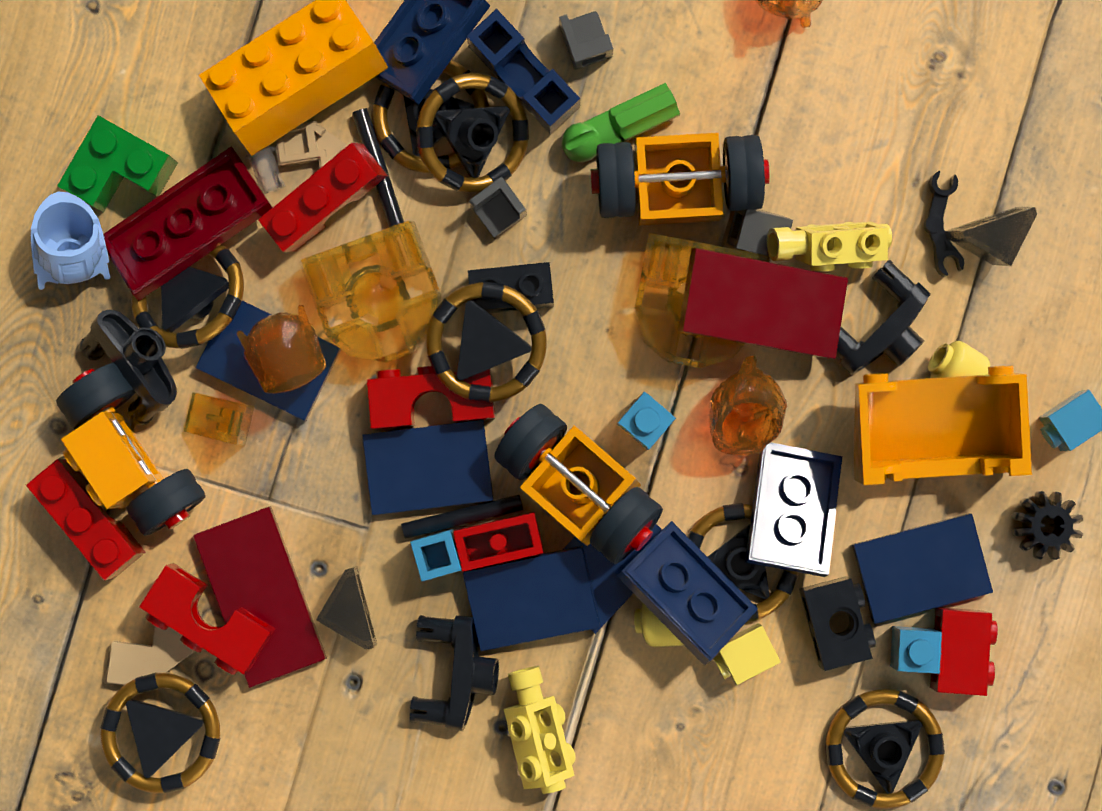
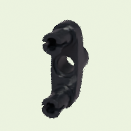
M888 260L883 265L882 270L879 269L872 279L877 281L899 302L896 305L898 309L865 342L860 341L858 343L842 326L840 328L836 355L842 360L839 364L851 375L859 372L884 353L900 367L925 341L910 325L922 310L931 293L919 282L914 284L891 260Z
M115 310L102 311L92 322L91 331L81 340L79 344L80 350L84 351L90 346V349L85 353V357L90 360H99L106 352L111 361L121 371L123 377L139 395L128 407L129 416L134 415L138 411L139 413L133 421L138 425H146L157 412L164 411L175 400L177 395L176 384L162 360L166 350L165 342L157 331L145 327L138 329L121 312Z
M420 615L417 627L433 630L420 629V631H416L417 641L450 643L455 648L451 697H449L448 701L413 696L410 709L415 710L410 713V722L445 725L447 730L463 731L471 714L475 694L495 695L499 677V660L497 658L479 657V643L473 617L456 615L455 619Z

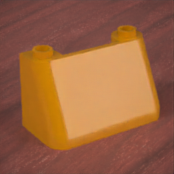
M1013 366L988 367V375L889 381L888 373L863 375V383H855L854 480L863 485L885 484L886 477L892 481H902V479L973 474L988 476L994 475V473H1009V476L1032 475L1027 374L1014 373Z

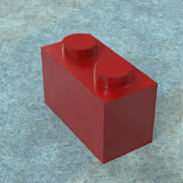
M535 512L453 531L462 572L544 553Z
M935 608L934 629L942 632L940 674L931 673L930 688L939 693L987 696L988 686H993L995 679V665L989 659L990 645H995L997 641V621L992 620V613L984 610Z

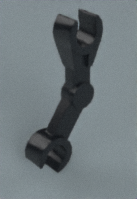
M938 171L929 181V188L933 197L928 218L924 222V229L929 233L934 245L935 269L939 275L946 277L948 273L943 265L945 257H951L955 260L958 271L964 269L965 263L960 252L948 239L943 221L948 196L956 191L958 178L956 175H953L950 180L949 190H941L937 185L940 171Z

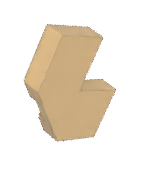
M313 119L305 121L275 141L278 165L280 167L319 162L321 168L348 146Z
M155 626L153 646L113 641L107 683L125 685L140 676L155 672L167 673L195 651L184 645L180 641L182 635L170 627L167 630H162Z

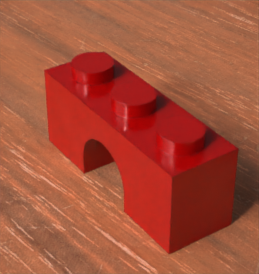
M351 142L259 218L258 221L282 252L297 251L326 227L324 223L334 213L350 202L358 201L388 175L364 144Z
M432 366L418 367L417 375L401 376V369L376 371L377 379H367L371 429L415 426V404L422 395L429 392L442 393L449 399L454 422L495 419L494 402L470 401L455 394L438 379ZM488 369L463 381L468 384L492 387L491 370Z
M57 459L26 484V486L105 581L116 578L145 554L146 551L121 521L114 520L101 506H98L92 500L85 487L89 482L81 472H76L66 459Z
M175 563L165 565L139 608L148 613L145 617L146 620L162 630H167L170 627L182 635L180 641L184 645L199 653L203 649L217 657L214 663L232 675H236L238 671L242 674L250 671L276 628L243 607L236 609L224 626L216 627L207 624L199 614L198 602L208 585Z

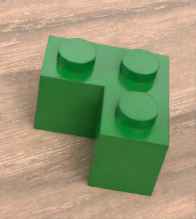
M98 115L57 186L104 212L123 178L158 197L178 162L165 152Z

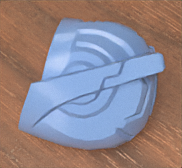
M59 191L49 195L37 209L30 232L34 274L37 275L38 288L43 290L46 282L56 284L79 283L91 279L100 273L103 274L104 279H110L107 264L110 261L99 219L91 207L82 199L69 192Z

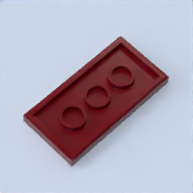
M231 146L103 235L108 255L132 295L140 301L254 223L273 207L237 152Z
M693 248L690 253L678 331L821 358L836 359L848 278Z
M271 506L193 535L225 624L236 609L243 607L276 628L250 671L244 674L249 688L327 659Z

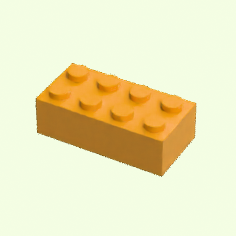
M315 0L199 74V77L235 135L250 155L253 156L388 69V66L374 41L346 0Z

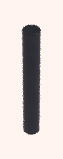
M364 108L354 111L352 115L361 143L364 144L388 175L376 185V189L389 228L403 225L405 222L368 109Z
M519 494L401 523L404 538L408 539L521 511L523 506Z

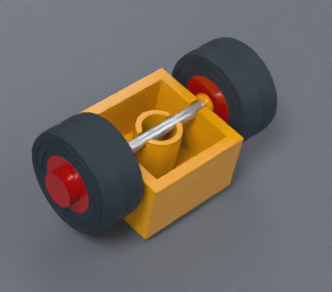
M719 133L636 137L634 144L636 171H634L631 143H603L597 145V169H590L591 193L598 194L599 212L602 218L634 216L636 206L635 188H637L639 226L720 221L724 215L722 183H724L725 201L728 210H758L763 207L765 184H769L770 172L768 159L763 157L762 143L757 135L726 137L723 143V166L720 164Z
M111 363L95 371L94 369H89L77 376L72 381L73 384L56 399V403L71 427L75 429L61 439L67 448L63 451V455L76 472L81 470L89 482L85 487L92 500L98 506L104 504L106 509L126 507L128 514L135 521L136 526L144 536L150 535L165 526L170 530L189 518L188 511L203 501L206 497L205 492L196 482L194 475L189 469L180 470L164 479L120 413H114L117 408L135 394V391L123 377L118 367Z
M543 404L532 407L521 417L515 419L504 433L505 436L495 451L494 458L516 479L523 480L527 478L520 488L586 546L591 543L610 562L617 564L634 550L639 551L653 535L651 530L663 512L661 505L639 488L641 484L633 475L575 425L565 435L567 425L558 416L554 415L548 407Z

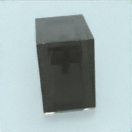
M1014 207L946 230V238L991 265L1012 266L1037 216L1036 208Z
M354 566L344 571L316 621L367 650L374 648L378 643L358 566Z

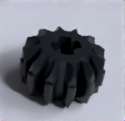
M1044 491L1035 492V503L1028 498L1021 500L1022 507L1027 511L1026 514L1014 512L1012 516L1017 521H1023L1022 527L1012 530L1013 536L1026 535L1019 545L1021 550L1027 551L1033 548V557L1037 559H1043L1047 552L1053 560L1060 559V547L1066 552L1071 553L1074 551V545L1069 538H1082L1083 533L1080 530H1074L1073 524L1082 522L1083 516L1078 514L1070 515L1076 505L1073 500H1067L1062 503V494L1060 492H1052L1048 499ZM1043 518H1052L1054 520V524H1050V526L1054 527L1052 533L1041 531L1040 527H1045L1044 524H1041Z

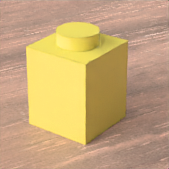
M759 623L735 634L719 651V655L713 658L724 680L731 676L737 685L781 663L763 626Z

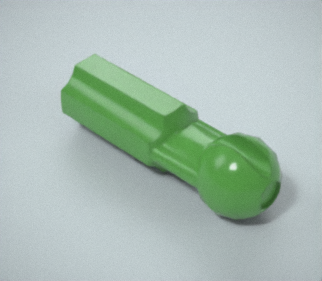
M664 83L587 121L572 124L563 133L561 145L566 156L575 162L590 161L596 156L597 145L626 142L679 117L680 111L671 90Z

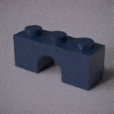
M497 8L466 36L468 47L500 81L507 84L515 92L523 106L550 135L580 108L581 98L553 68L551 70L547 69L526 45L525 38Z

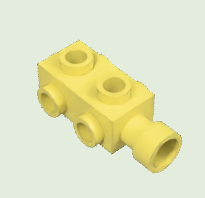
M846 222L844 224L831 225L811 224L796 227V231H791L789 227L771 228L767 235V250L772 261L791 260L796 255V260L810 265V270L822 272L835 270V264L848 263L850 268L873 267V261L888 260V248L892 243L890 226L874 222Z
M539 666L511 672L508 674L511 690H516L519 704L503 710L523 788H541L542 794L565 789L564 780L575 776L572 765L576 758L574 749L570 744L566 743L562 728L565 722V712L556 703L554 696L543 697L540 684L543 683V678Z

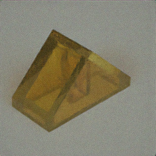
M193 392L184 432L245 446L255 406Z

